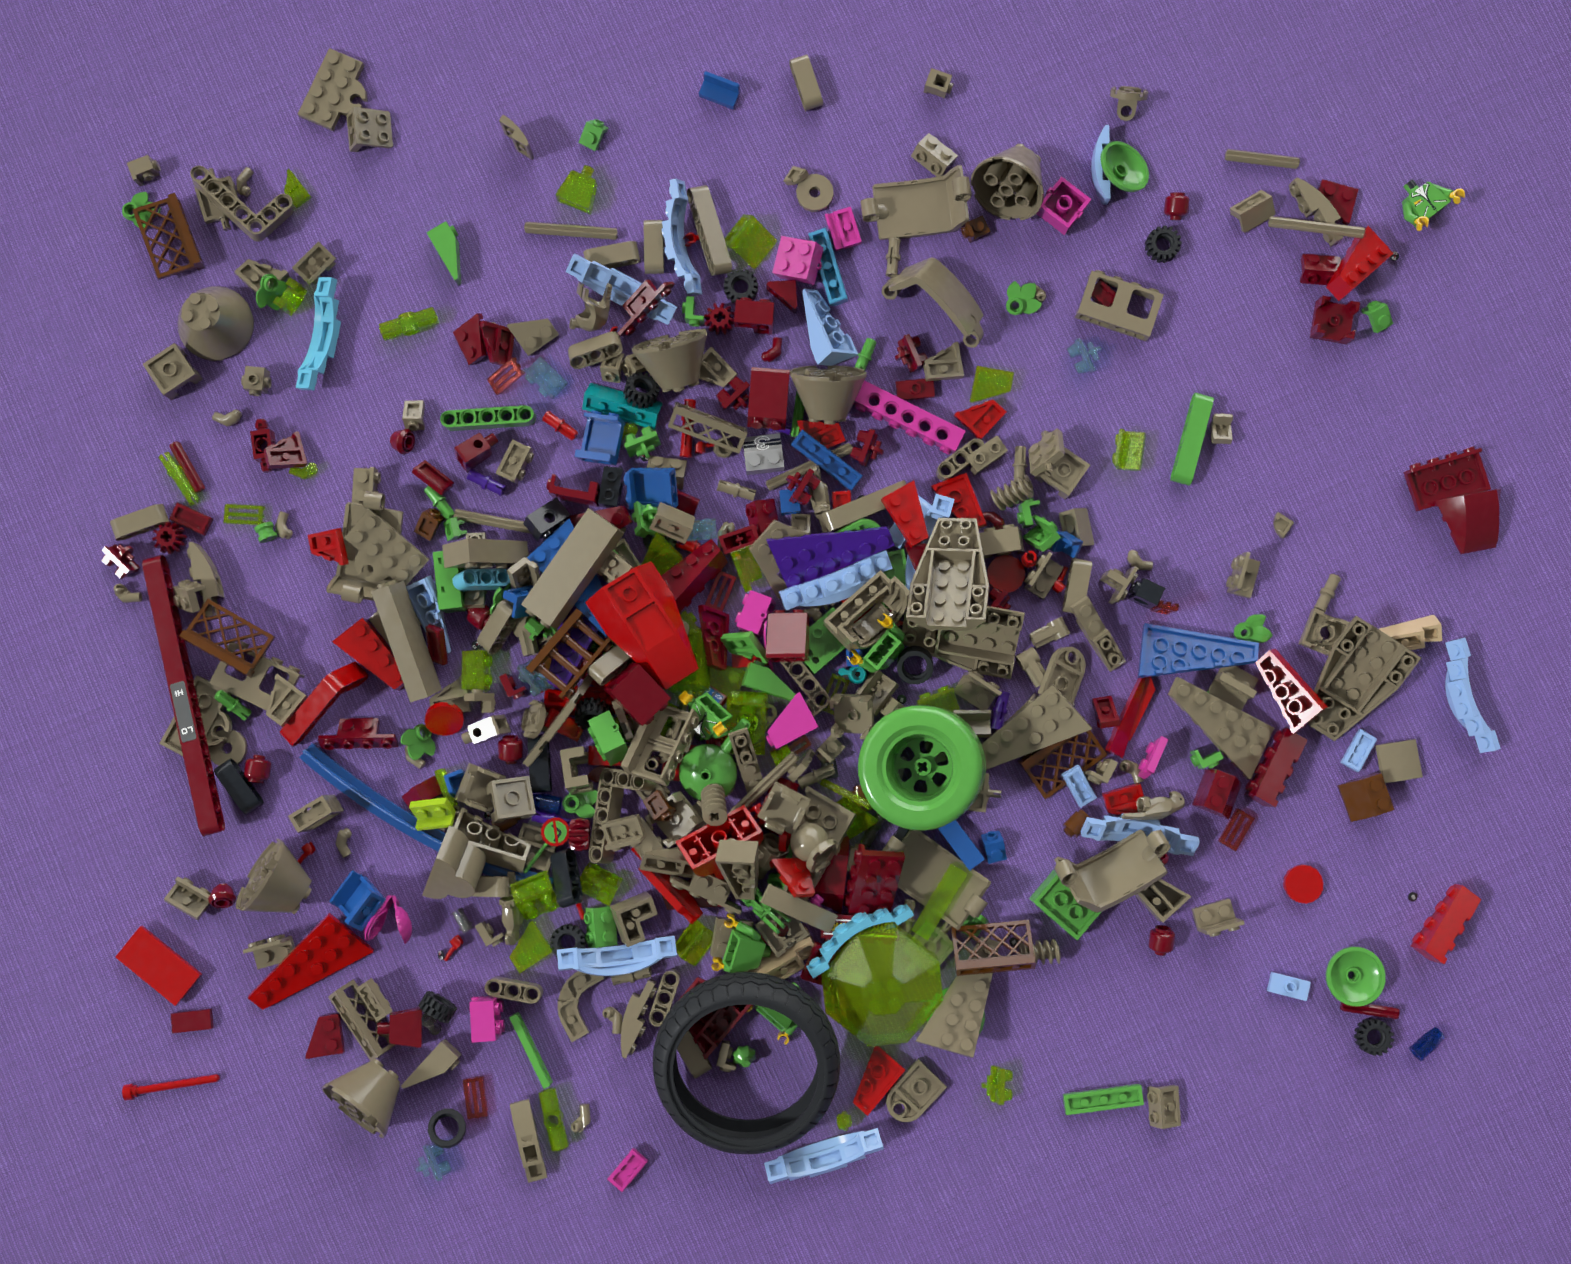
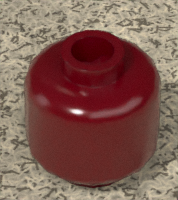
M1181 192L1170 193V196L1165 198L1164 214L1170 216V220H1182V216H1187L1189 213V197Z
M485 604V608H468V622L478 630H482L491 616V607Z
M517 735L503 736L498 741L499 759L505 761L506 764H516L517 760L523 757V741Z
M254 755L253 758L246 760L244 777L248 779L247 782L263 784L264 781L269 779L271 762L265 760L266 756Z
M1156 925L1155 928L1150 930L1149 948L1155 951L1156 955L1165 956L1166 953L1174 950L1175 933L1170 927Z

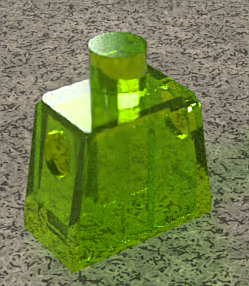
M584 165L581 173L574 170L570 171L555 194L557 201L591 214L598 187L596 180L591 178L594 169Z

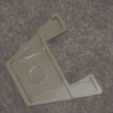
M774 520L749 547V550L776 597L780 599L779 591L787 589L785 581L777 575L780 570L766 539H780L789 536L800 537L809 533Z

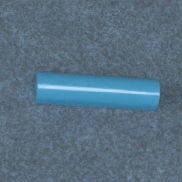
M827 228L808 233L810 241L817 242L824 248L820 261L822 267L819 271L830 306H837L847 302L848 297Z

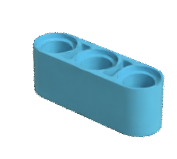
M467 569L453 577L454 587L461 591L496 590L498 587H504L510 583L506 569Z

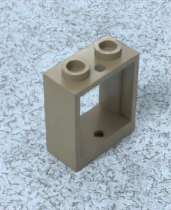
M335 794L322 795L288 815L297 833L314 830L344 812V809Z

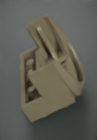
M880 570L824 620V626L849 652L853 649L868 648L874 645L887 630V628H884L877 622V619L883 621L885 619L883 613L892 618L893 623L897 624L908 606L910 591L896 576L890 580ZM881 602H884L885 605L891 610V612H889ZM874 604H876L867 614H865L860 620H858L856 623H854V622H855L860 616H862L869 608H871Z

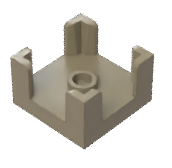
M175 343L143 363V366L161 393L170 400L179 395L175 390L187 382L191 381L196 384L203 379L186 359L187 354L183 348Z
M1064 447L1065 455L1053 465V474L1047 476L1045 471H1043L1034 479L1040 483L1045 481L1059 491L1058 495L1066 499L1090 467V464Z
M835 693L831 698L830 709L834 708L835 724L831 727V738H841L844 733L861 734L860 739H865L874 726L873 695Z
M583 746L560 750L565 789L571 795L594 791L593 782H589L587 775L578 776L577 765L588 763V752H584Z
M529 776L493 780L486 785L487 795H492L494 812L491 814L492 824L517 817L529 819L536 814Z
M681 791L671 794L666 799L670 806L677 809L670 820L666 822L655 821L650 813L645 817L649 825L656 823L667 836L663 840L667 848L676 845L675 841L687 836L704 821Z

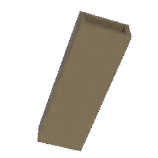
M588 508L521 605L527 608L525 612L534 618L536 616L540 618V623L546 628L553 627L558 629L611 551L622 538L624 532Z
M395 579L377 585L378 589L371 591L410 703L441 691L442 688L404 581L397 583Z

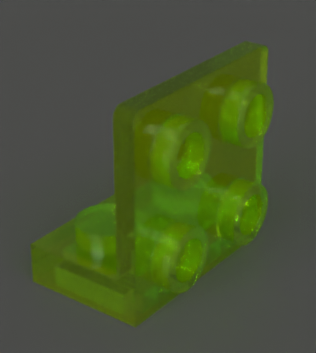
M746 214L742 215L724 238L727 249H733L752 269L757 268L777 242V239L753 215Z
M547 870L510 884L515 905L526 920L535 919L543 913L553 912L560 907Z

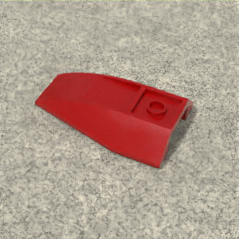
M652 561L634 567L602 587L585 602L605 634L665 690L699 669L673 593Z

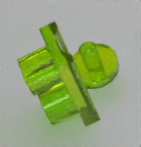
M991 1065V1075H987V1082H981V1087L987 1089L986 1095L990 1096L991 1102L1004 1105V1101L1012 1100V1090L1005 1088V1081H1012L1013 1072L997 1065Z

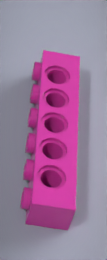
M864 381L853 404L855 409L861 412L867 411L872 414L873 418L879 421L883 419L889 422L891 427L905 430V433L911 437L916 438L917 436L922 438L925 444L929 446L934 444L940 447L939 450L948 455L955 453L965 433V430L867 381ZM875 398L879 401V404L872 406L869 400ZM893 407L896 413L890 415L886 412V408ZM910 415L913 421L906 423L903 420V416ZM923 423L928 424L930 430L922 431L920 425ZM944 432L947 439L940 440L937 437V433Z

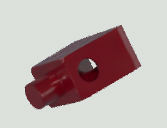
M478 433L454 447L456 459L468 473L492 455L491 447L499 441L493 433L485 438L481 433Z
M416 1007L391 1012L389 1022L377 1023V1034H389L390 1044L420 1048L422 1045V1009Z

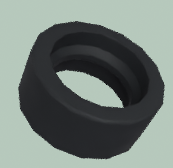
M910 646L899 654L897 671L901 679L909 684L917 685L924 683L930 678L933 673V658L927 649L921 646ZM910 656H920L926 661V669L920 674H910L904 668V661Z
M454 1109L437 1111L428 1123V1134L431 1141L441 1148L457 1146L463 1140L466 1133L464 1118ZM443 1117H452L458 1122L459 1131L451 1140H442L436 1135L435 1126Z

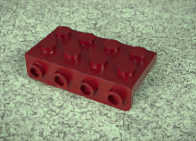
M1475 446L1464 449V453L1457 455V452L1445 455V459L1442 460L1436 457L1427 460L1428 464L1422 466L1421 463L1410 465V469L1403 473L1416 512L1434 507L1433 501L1490 490L1491 487L1479 454L1483 452L1482 448L1475 449Z
M859 844L858 850L854 852L855 863L851 866L850 870L851 880L847 881L848 892L847 895H844L843 899L848 915H856L860 912L873 914L876 910L887 908L891 913L905 860L904 852L865 850L864 844Z

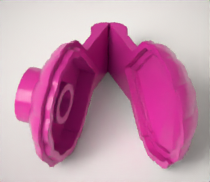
M388 895L383 906L370 919L364 928L366 941L372 940L381 931L387 912L394 903L400 936H402L405 944L408 943L412 935V923L407 912L402 907H399L400 903L396 896Z

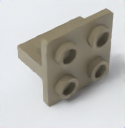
M1136 566L1127 570L1125 575L1117 569H1110L1102 574L1099 580L1115 589L1108 603L1113 604L1125 598L1128 590H1126L1127 586L1130 583L1133 584L1138 576L1136 573L1138 568Z
M1237 666L1223 667L1219 669L1208 692L1242 710L1247 700L1254 698L1257 693L1254 687L1258 682V678Z

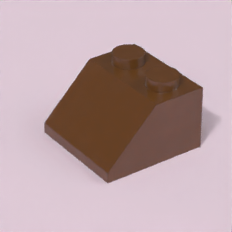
M1371 773L1337 785L1350 822L1379 816L1395 810L1382 773Z

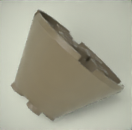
M1016 144V146L980 162L971 176V186H973L975 191L974 197L978 203L989 213L1005 220L1020 218L1021 221L1034 216L1039 211L1044 199L1040 156L1026 148L1023 144Z
M211 286L192 293L186 299L178 315L177 328L182 343L191 353L205 360L221 361L232 355H237L246 347L253 334L254 317L249 304L239 293L226 287Z
M705 329L681 331L679 335L671 338L668 337V334L633 346L632 352L661 387L662 392L671 390L674 392L685 390L684 386L686 385L690 387L699 384V374L707 332Z
M815 365L793 368L790 370V376L807 412L809 422L824 420V424H836V421H846L867 377V372L861 368L835 365L828 366V369H818Z
M277 838V843L272 841L253 865L247 875L250 880L246 888L241 887L238 894L236 909L240 911L295 914L300 907L299 903L302 899H306L311 892L309 886L312 880L281 839Z
M374 1058L373 1061H369L324 1084L322 1091L330 1101L334 1099L339 1103L340 1106L338 1108L354 1122L372 1134L376 1132L381 1133L379 1137L384 1138L394 1110L400 1081L398 1080L399 1076L392 1070L387 1072L382 1068L383 1064Z

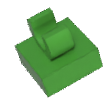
M457 517L449 518L443 523L447 541L456 540L467 533V530L462 531L459 529V525H463L465 521H457Z

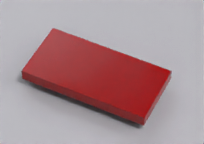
M140 926L115 956V958L174 1006L180 1003L202 975V973L144 926Z

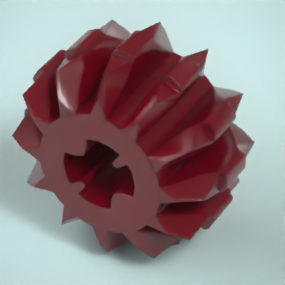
M714 303V310L707 308L709 314L704 315V319L707 320L705 326L709 327L710 333L716 330L717 336L720 334V331H723V334L726 335V329L733 330L732 325L734 324L735 312H730L731 306H727L724 309V303H721L720 307H717V304ZM719 316H722V317H723V319L721 320V322H717V319H719Z
M169 521L165 523V526L158 524L160 530H153L157 534V536L152 538L153 541H156L155 548H160V552H168V554H174V550L180 552L179 546L186 545L182 540L188 538L183 534L184 528H179V524H171Z
M576 818L570 821L569 847L571 850L583 851L590 847L591 830L588 819Z

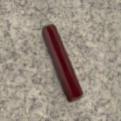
M178 441L171 443L169 447L193 490L196 493L205 490L204 484L181 443Z
M1342 1002L1340 1005L1342 1011L1392 1019H1398L1400 1014L1399 1009L1373 1004L1350 1006Z

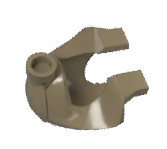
M578 282L576 292L584 301L585 310L575 315V318L570 319L569 328L572 330L581 328L588 332L600 330L608 320L612 285L607 283L603 298L598 302L588 296V288H583L584 284Z

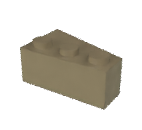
M1162 879L1135 894L1151 914L1162 923L1192 897Z

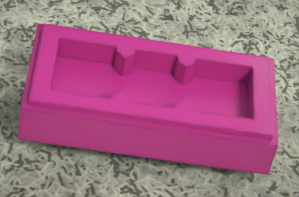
M633 1147L607 1180L623 1192L648 1160Z

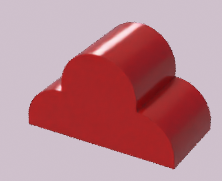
M745 805L729 812L724 824L720 826H710L707 824L675 841L695 875L704 877L714 873L718 879L725 880L715 862L720 840L758 841L759 847L763 840V831Z

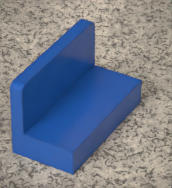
M705 71L699 97L734 110L740 95V84Z
M532 585L504 590L503 598L514 603L513 618L530 616L525 612L527 608L521 604L533 588Z

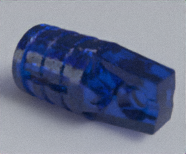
M533 794L535 810L560 813L562 797Z
M1434 1027L1409 1047V1050L1418 1060L1423 1061L1424 1058L1438 1047L1445 1038V1035L1437 1027Z

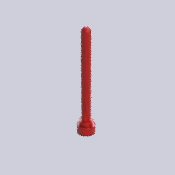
M214 1074L139 1087L134 1084L123 1085L122 1096L125 1101L134 1100L140 1094L218 1082L220 1076Z

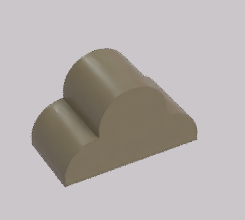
M452 826L448 827L422 896L442 899L447 895L458 898H468L474 895L487 857L481 849L469 844L467 836L459 829Z

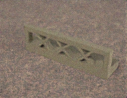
M675 402L668 424L669 428L738 454L748 433L747 428L679 402ZM676 415L685 417L687 424L682 426L673 424ZM699 422L703 424L705 430L699 433L694 432L691 425ZM715 429L720 430L723 437L715 440L711 438L709 432ZM732 436L740 438L738 446L729 445L727 438Z
M353 979L334 991L328 998L370 1061H373L374 1058L376 1059L396 1044L389 1043V1034H377V1026L376 1031L368 1029V1020L374 1021L376 1025L382 1021L376 1022L356 990L358 985ZM350 986L355 992L354 999L348 998L344 992ZM357 1004L365 1007V1015L357 1012ZM379 1036L385 1037L389 1043L383 1049L378 1044Z

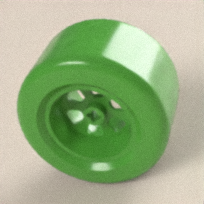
M907 706L881 718L865 737L858 759L859 781L869 804L888 822L910 830L937 829L958 819L969 810L978 798L986 775L985 754L975 731L955 713L935 706ZM921 741L933 743V748L929 754L921 752ZM906 747H910L915 754L911 761H906L900 756ZM940 752H945L949 761L947 765H937L935 757ZM926 762L928 770L920 771L921 766L919 764ZM900 768H909L911 770L912 777L906 782H903L898 772ZM936 772L945 774L947 777L941 787L936 786L932 780ZM917 780L926 781V793L914 790Z

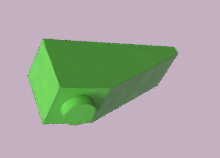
M445 221L426 233L457 285H460L459 242L456 239L458 233L453 225L449 227Z
M755 660L753 663H748L741 686L791 701L796 695L769 668L764 667L765 663Z

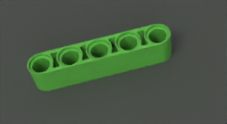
M1196 392L1193 394L1170 481L1190 486L1197 466L1214 397Z
M525 405L448 410L442 413L440 421L449 431L524 427L535 423L536 414L531 407ZM525 412H530L531 417L523 420L522 415ZM511 413L512 418L509 421H504V415ZM487 415H493V419L490 422L484 421ZM468 416H474L473 422L469 424L465 422ZM455 417L454 423L447 425V419Z

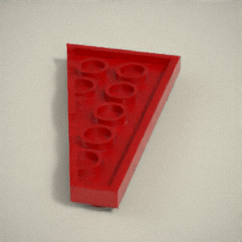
M329 913L249 994L248 999L264 1010L373 953L374 949Z

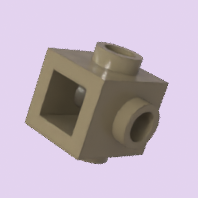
M245 366V374L241 379L243 389L252 396L268 394V389L271 388L270 371L264 367Z

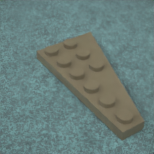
M1176 677L1168 695L1204 731L1203 733L1231 760V763L1243 773L1242 775L1246 779L1251 780L1274 727L1195 685Z
M1052 684L982 743L986 759V770L1089 731L1092 727L1059 689Z
M806 786L805 796L811 800L799 825L804 823L817 824L826 831L828 839L833 838L841 844L857 815ZM826 868L819 873L815 871L812 873L810 871L814 889ZM785 885L784 890L790 893L788 886ZM800 897V898H802V899L808 901V899H809L810 897Z
M989 939L985 944L994 950L1000 942ZM978 942L976 943L972 951H975L978 948V946L980 945ZM982 947L977 954L981 958H987L991 952ZM993 973L956 976L915 1042L973 1058Z

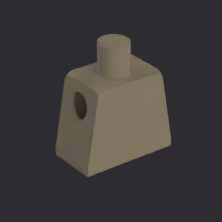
M505 714L493 715L467 726L468 731L462 733L461 737L465 744L471 742L473 744H481L511 733Z

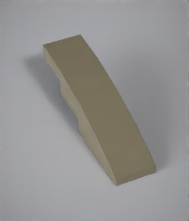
M768 884L760 901L767 906L828 933L831 932L838 917L835 913L800 897L794 898L791 893L771 884Z

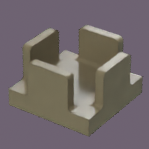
M469 763L454 799L470 807L485 812H492L494 808L492 795H487L486 785L493 780L505 779L506 776Z
M775 781L757 817L766 821L764 825L766 828L780 835L784 831L792 834L800 824L811 799Z

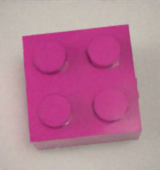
M1061 176L1053 188L1050 187L1046 192L1043 203L1036 214L1065 235L1083 214L1091 199Z
M781 236L772 273L781 279L796 280L797 282L815 285L818 270L822 267L820 261L824 248L814 241Z
M750 590L749 594L746 593L744 596L742 612L739 611L736 616V626L743 632L752 631L756 637L763 638L764 623L768 618V614L773 613L776 602L771 597Z
M492 996L472 997V1001L469 1002L472 1043L496 1041L502 1035V1032L505 1031V1022L501 1020V1012L504 1011L503 1000Z

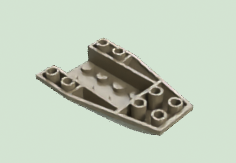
M938 518L910 583L906 619L928 630L969 631L986 622L989 583L977 518Z
M987 606L986 622L969 631L928 630L907 620L906 609L902 631L905 634L903 645L908 647L921 646L927 649L933 657L970 672L976 671L983 675L1011 679L1015 652L1025 612Z
M1355 615L1332 646L1314 689V692L1328 708L1308 725L1336 741L1398 690L1421 657L1372 624Z

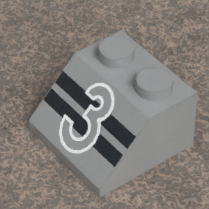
M780 433L745 438L743 448L747 475L784 471Z

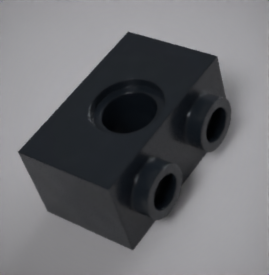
M604 466L598 499L600 507L613 508L620 506L625 475L623 468Z
M556 497L527 515L523 524L536 541H539L542 538L547 539L550 537L554 530L569 519L571 514ZM545 518L550 519L552 523L546 522Z
M1143 578L1130 586L1128 591L1130 596L1128 599L1150 609L1158 605L1165 587Z

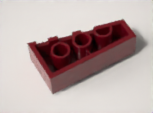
M712 539L661 575L673 593L679 613L684 607H688L692 603L693 597L698 592L701 593L705 589V584L709 580H713L728 563L726 557Z
M1282 728L1276 732L1273 740H1275L1273 745L1269 746L1264 753V761L1258 764L1255 769V777L1245 787L1247 791L1244 795L1264 807L1277 806L1279 801L1275 799L1279 794L1283 793L1286 787L1283 782L1291 776L1293 772L1291 765L1298 761L1307 742V739L1297 733L1293 734L1288 728Z

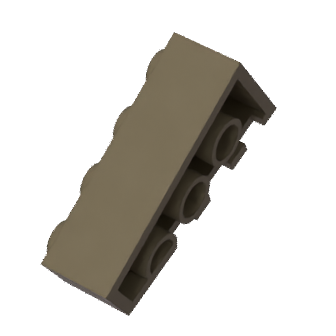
M1014 524L1004 525L1003 529L995 530V527L986 528L984 532L979 533L984 559L992 557V554H996V556L1009 555L1011 551L1016 550L1018 554L1025 553L1022 531L1018 526L1014 527Z
M467 538L442 545L444 568L489 569L496 567V569H506L516 564L523 557L527 558L529 556L527 541Z
M461 807L454 827L467 836L468 843L478 847L485 853L487 863L523 873L531 845L510 833L506 834L500 831V828L496 825H489L483 821V818L477 815L473 816L468 813V810Z
M720 840L715 862L736 899L755 900L759 881L758 841Z

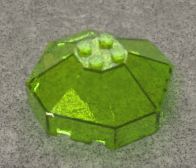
M895 922L877 924L856 933L835 952V959L829 965L830 968L821 974L825 1013L868 1047L908 1043L943 1001L940 962L937 955L924 947L910 933L905 932L901 926H897Z

